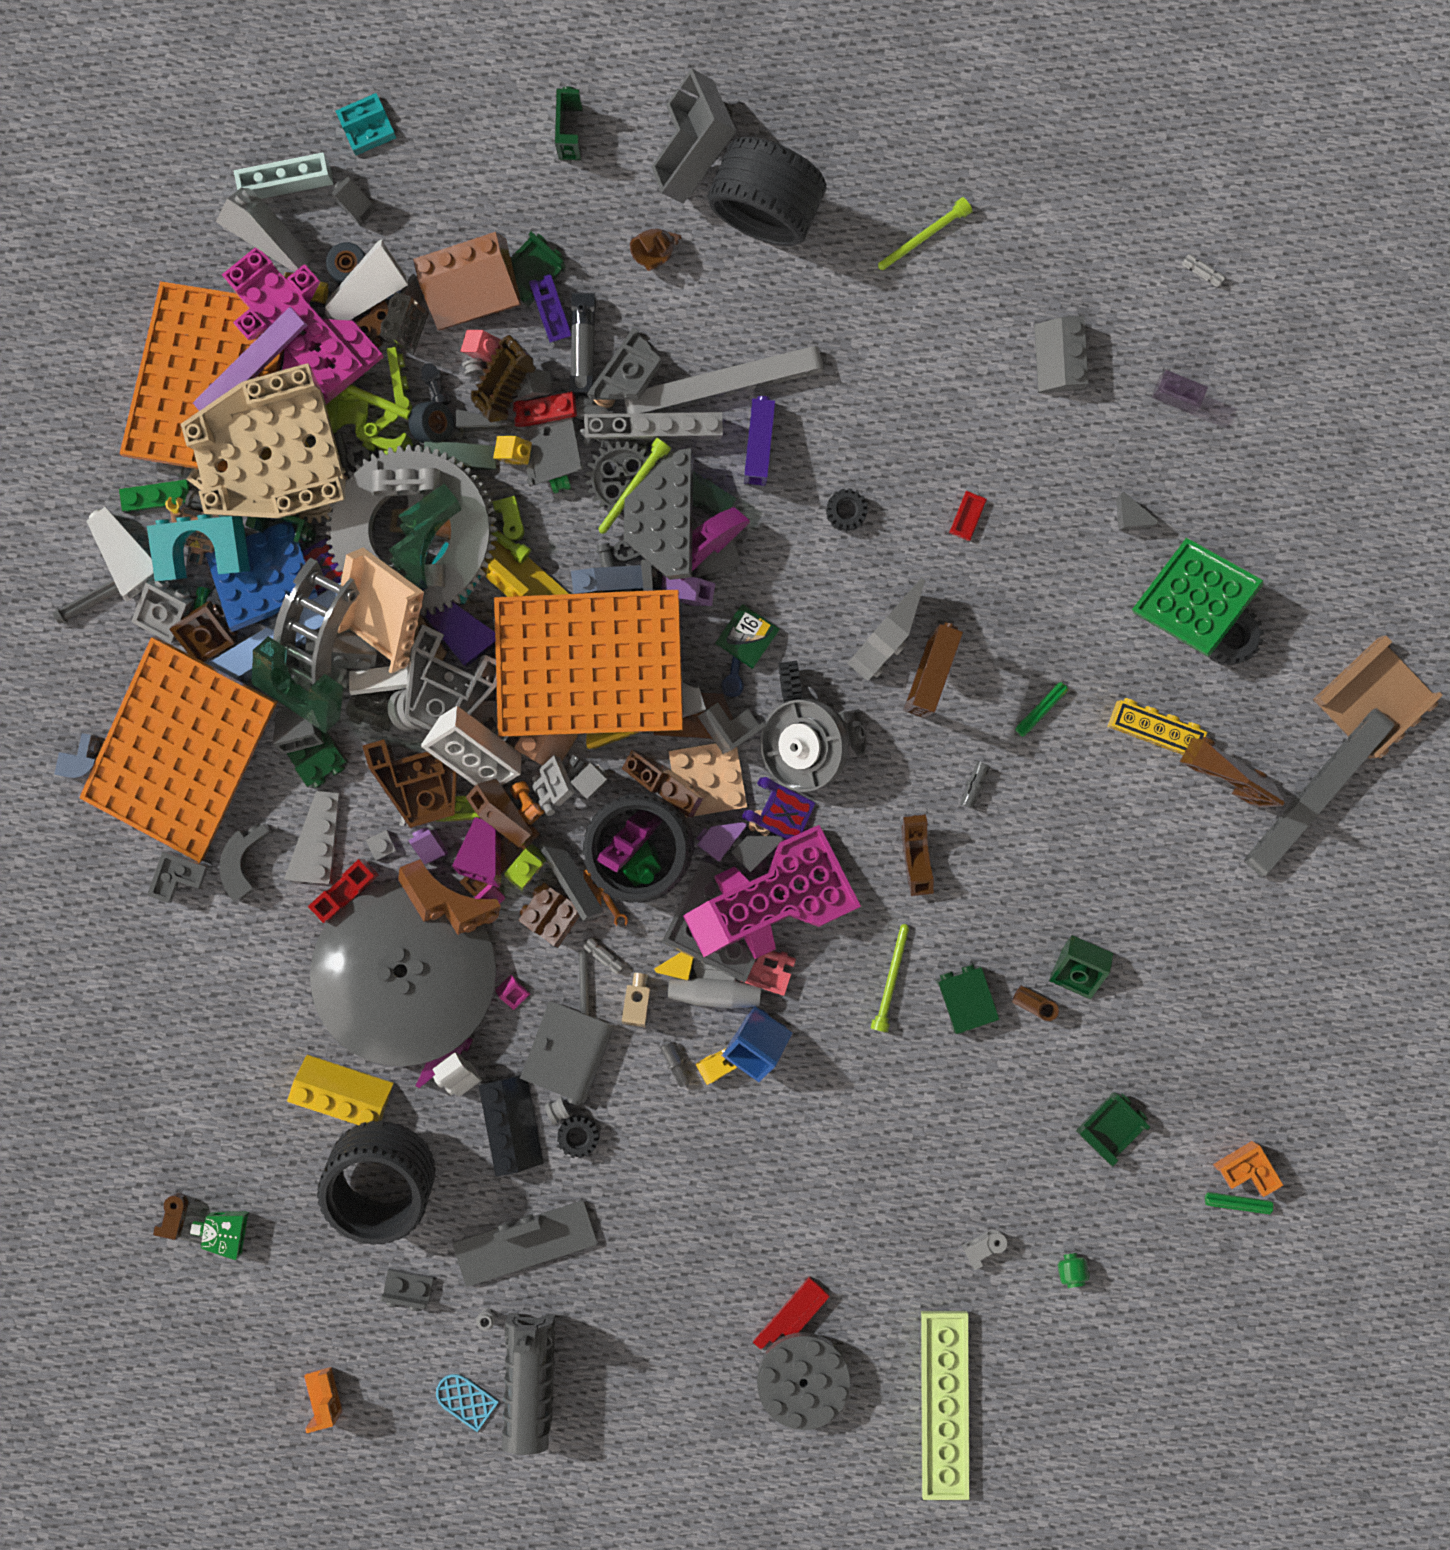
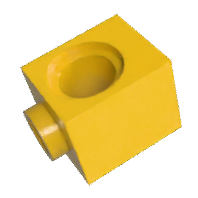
M497 436L493 458L507 464L528 465L532 442L517 436Z

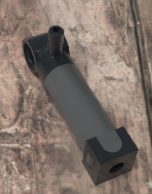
M572 292L569 392H573L575 397L581 395L588 396L587 393L594 384L595 293Z

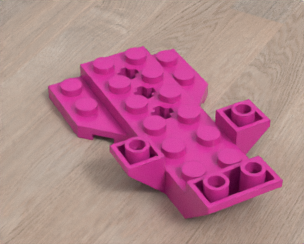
M255 247L222 274L224 279L249 308V310L233 322L249 341L258 339L289 307H292L308 326L303 331L306 334L304 336L298 334L285 347L283 370L309 363L323 392L325 404H328L383 358L382 353L353 321L321 319L310 307L309 303L320 281L305 264L286 280L273 265L272 261ZM316 347H320L321 350L317 352L314 349ZM330 364H335L336 367H335L334 369H332L331 367H328V366H329Z
M817 825L780 842L777 845L769 873L749 882L736 867L715 875L714 878L722 895L707 901L683 917L703 957L745 938L754 959L776 949L771 928L772 924L790 916L820 927L860 908L861 905L820 825ZM815 873L817 875L821 874L822 878L820 881L814 878ZM795 882L797 884H802V888L800 890L794 887ZM775 891L776 893H782L781 900L775 898Z

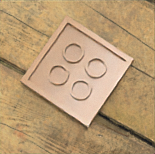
M716 743L668 751L672 772L691 784L693 790L704 798L694 816L747 808L737 747L724 754Z

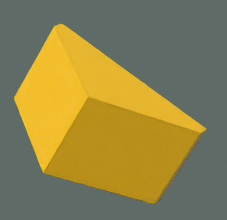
M680 952L654 968V970L659 974L688 980L694 958Z

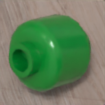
M1077 1253L1063 1255L1064 1260L1059 1261L1057 1264L1061 1283L1067 1285L1068 1288L1086 1286L1085 1282L1090 1279L1087 1260L1083 1257H1078Z

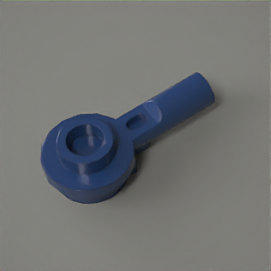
M732 656L730 674L724 678L721 684L723 693L730 698L739 696L744 689V683L739 676L741 661Z

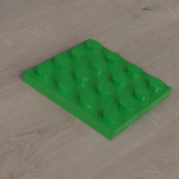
M1186 538L1133 607L1132 611L1142 619L1209 657L1264 585V582L1257 576Z

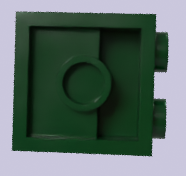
M323 724L320 725L324 744L287 753L296 767L294 769L308 788L314 787L316 789L326 783V777L331 774L334 776L338 775L346 769L344 765L349 763Z

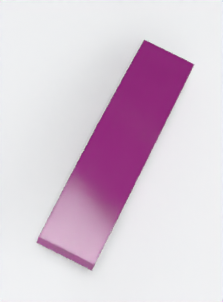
M638 810L627 820L625 827L613 837L611 844L599 854L597 861L618 872L649 839L663 819L650 811Z

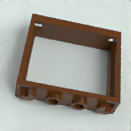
M945 622L944 625L940 624L929 634L903 711L922 718L935 713L963 634L962 631L958 630V627Z

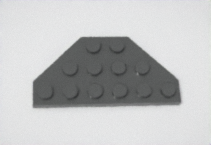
M691 448L670 451L625 498L624 541L669 580L692 577L694 452Z

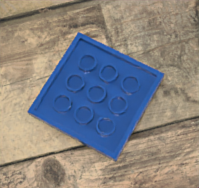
M284 521L265 529L263 533L257 532L245 537L250 567L248 572L218 574L215 551L205 553L228 626L232 632L278 613L285 596L291 595L296 585L293 581L306 563L301 545L294 541L296 531L292 523ZM316 588L313 589L309 596L311 600L319 597Z

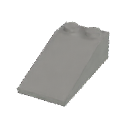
M241 187L227 198L216 220L218 224L293 272L304 264L307 266L312 261L313 257L266 203L257 197L254 191Z

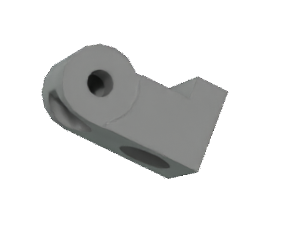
M990 1230L961 1246L974 1270H977L983 1266L980 1260L993 1253H1002L1007 1247V1240L1000 1231Z

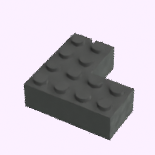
M692 68L680 86L699 98L696 99L679 89L675 91L666 107L677 131L651 166L661 193L683 204L693 194L700 180L707 175L708 169L720 157L722 150L733 139L736 132L714 81Z

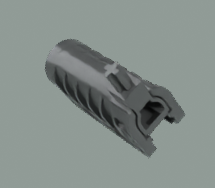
M509 1313L505 1321V1347L507 1348L505 1358L506 1374L504 1377L505 1393L503 1396L505 1409L503 1412L502 1449L508 1453L532 1455L542 1453L549 1448L553 1410L555 1314H546L542 1318L520 1317L519 1313Z

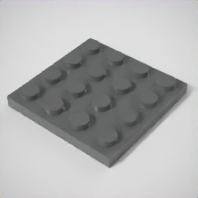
M701 860L662 943L745 983L756 960L745 938L703 957L683 917L707 901L722 895L714 876L724 872V870Z

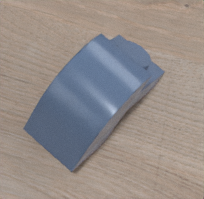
M82 733L77 755L59 752L54 775L69 778L89 777L96 761L94 754L98 753L100 746L99 741H97L98 736Z

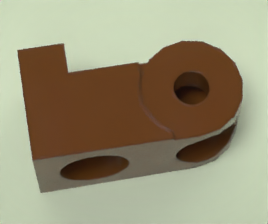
M182 1193L173 1194L165 1200L163 1205L165 1211L163 1222L155 1226L154 1236L177 1240L181 1237L188 1209V1199Z

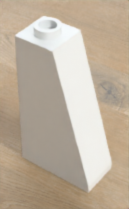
M382 239L374 245L326 300L325 313L329 319L351 320L408 285V277Z
M104 507L91 513L87 523L121 596L128 602L144 589L146 582L154 579L152 559Z

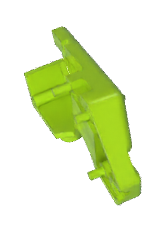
M349 385L326 404L333 434L344 425L354 424L356 425V436L363 442L362 446L369 451L382 450L388 455V448L390 447L395 453H397L398 446H401L404 452L407 445L413 447L412 439L406 433H403L396 439H385L378 436L381 430L390 423L397 421L399 416L409 420L411 411L354 385ZM372 404L386 410L385 414L376 422L366 424L368 405L371 406Z

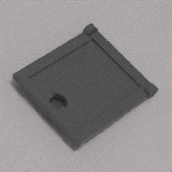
M573 417L547 422L520 431L522 439L532 442L529 462L526 465L528 473L527 483L530 487L583 470Z

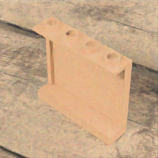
M364 547L346 554L341 586H344L348 579L352 578L360 594L346 612L337 633L350 629L391 660L389 669L391 674L404 669L410 662V653L414 644V635L418 626L424 591Z

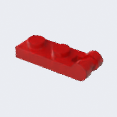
M573 392L529 401L513 402V410L516 412V417H514V425L516 427H526L577 416L576 399ZM526 411H530L529 416H525Z

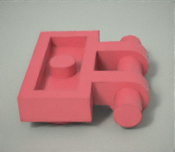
M771 951L757 958L745 983L784 996L791 973L783 971L784 965L794 967L796 958L788 956V953L783 951L781 953ZM765 958L778 962L776 968L764 965Z

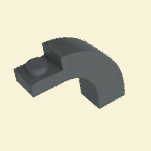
M258 823L248 830V835L244 830H238L223 849L220 860L221 880L225 890L234 902L241 901L258 888L247 872L246 858L254 845L273 832L268 824L260 825Z

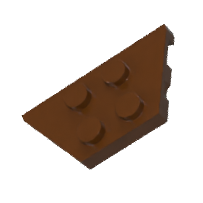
M701 692L706 710L719 703L729 720H733L723 694ZM703 712L684 717L683 730L654 731L653 734L654 736L713 739L698 718V715Z

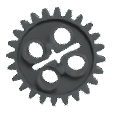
M616 441L615 448H612L607 443L608 450L604 451L602 448H599L601 455H592L596 460L595 463L588 462V465L592 468V471L585 472L586 475L591 476V479L585 481L586 484L592 485L588 493L596 494L592 498L593 502L601 500L599 508L607 505V513L612 510L633 479H626L624 481L625 484H621L619 480L602 482V479L619 477L620 472H623L625 476L635 475L650 456H643L646 450L644 448L638 452V444L636 443L632 448H629L628 441H625L624 447H621L619 441ZM630 459H635L638 462V468L633 472L626 469V463ZM606 462H613L616 469L614 473H604L603 466ZM609 485L618 487L619 490L616 496L609 497L606 494V489Z

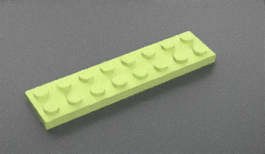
M921 1311L923 1500H969L968 1312Z

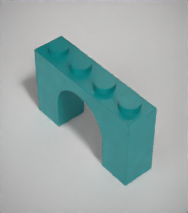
M205 514L197 515L198 520L192 521L191 517L176 518L177 522L170 523V519L155 520L156 525L147 526L155 581L187 578L184 545L188 537L196 531L207 535L213 543L218 574L250 571L243 516L219 515L217 518H212V515Z

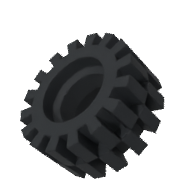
M845 488L841 489L839 492L836 491L828 501L826 508L827 519L839 531L845 530V532H849L850 530H856L857 527L863 524L866 518L868 505L865 502V497L861 496L857 490L855 492L851 488H848V490H845ZM843 502L852 503L856 510L855 515L849 519L841 517L838 513L839 505Z
M798 662L778 663L783 703L802 699Z
M578 1114V1116L572 1115L564 1120L557 1133V1142H559L560 1150L562 1149L566 1156L567 1154L571 1155V1158L578 1157L580 1159L583 1156H589L595 1150L599 1141L600 1134L595 1121L581 1114ZM574 1128L584 1129L587 1133L586 1142L581 1145L572 1143L569 1136L570 1132Z

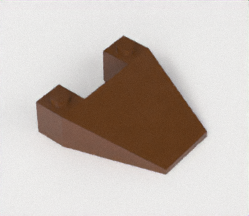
M1192 738L1180 760L1182 764L1197 773L1224 779L1235 786L1232 794L1249 805L1258 807L1284 805L1285 801L1275 784L1266 779L1267 774L1257 769H1250L1215 747L1216 743L1209 738Z
M387 739L362 745L368 768L410 828L455 815L458 785L457 772L428 751L395 761L390 741Z

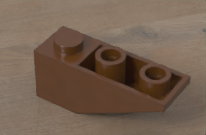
M497 778L477 784L466 796L480 818L518 847H522L533 835Z

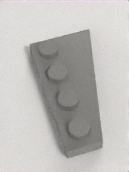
M316 791L284 880L331 884L340 793Z

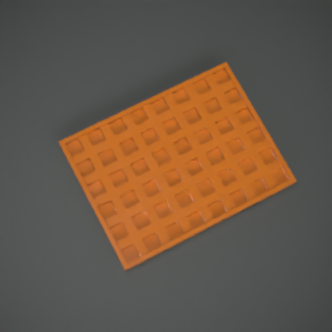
M160 281L119 453L121 456L198 469L194 450L186 446L181 423L199 412L193 402L257 340L249 341L233 323L249 310L236 293ZM284 349L255 378L280 371ZM226 460L220 461L217 468L220 473L225 472L228 468Z
M679 590L494 597L499 737L683 730Z
M151 637L79 798L200 863L207 854L277 701L158 637Z

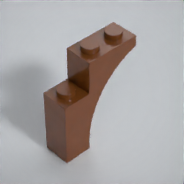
M421 859L404 865L399 869L398 880L424 922L430 919L436 920L445 913L457 935L464 932L469 933L484 923L490 924L499 916L501 905L497 899H476L453 892L439 883L429 873Z

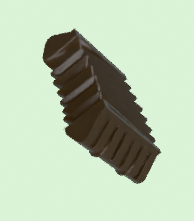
M507 335L499 341L501 349L495 348L497 355H491L493 362H486L488 369H482L484 376H479L481 383L475 384L478 390H471V401L474 403V406L491 423L507 420L509 414L506 408H511L509 402H514L512 396H517L515 389H521L519 383L525 384L523 379H528L526 373H534L537 368L533 364V357L511 335Z

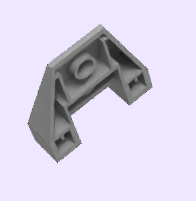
M923 578L915 584L847 663L867 681L873 675L877 678L886 668L882 664L893 653L898 655L906 646L903 641L909 636L925 583Z
M421 625L417 628L414 635V644L407 667L404 719L431 731L439 717L458 706L470 715L497 686L496 660L487 655L481 656L472 675L434 657L444 635L425 625Z

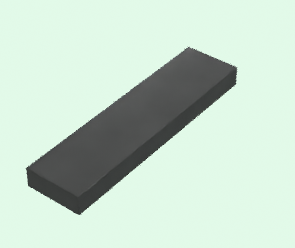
M559 837L541 842L538 846L582 920L586 921L601 916L604 913L602 907Z

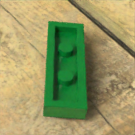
M185 479L119 489L122 512L166 507L165 503L169 497L172 498L171 501L174 505H177L176 500L178 497L185 504L186 497L190 491L189 481Z

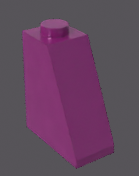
M475 817L452 865L459 875L500 887L501 833L483 819Z

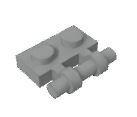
M557 756L550 758L539 769L542 777L536 775L532 778L534 792L539 796L540 807L542 810H545L547 816L555 813L554 805L561 806L575 793L561 758Z

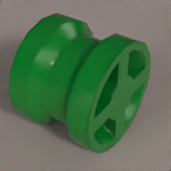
M567 475L549 480L554 494L559 493L562 489H571Z

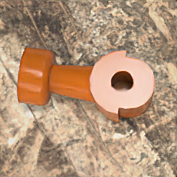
M520 781L510 788V792L522 804L518 812L527 824L532 825L545 810L541 809L540 804L534 803L528 795L530 790L527 783Z

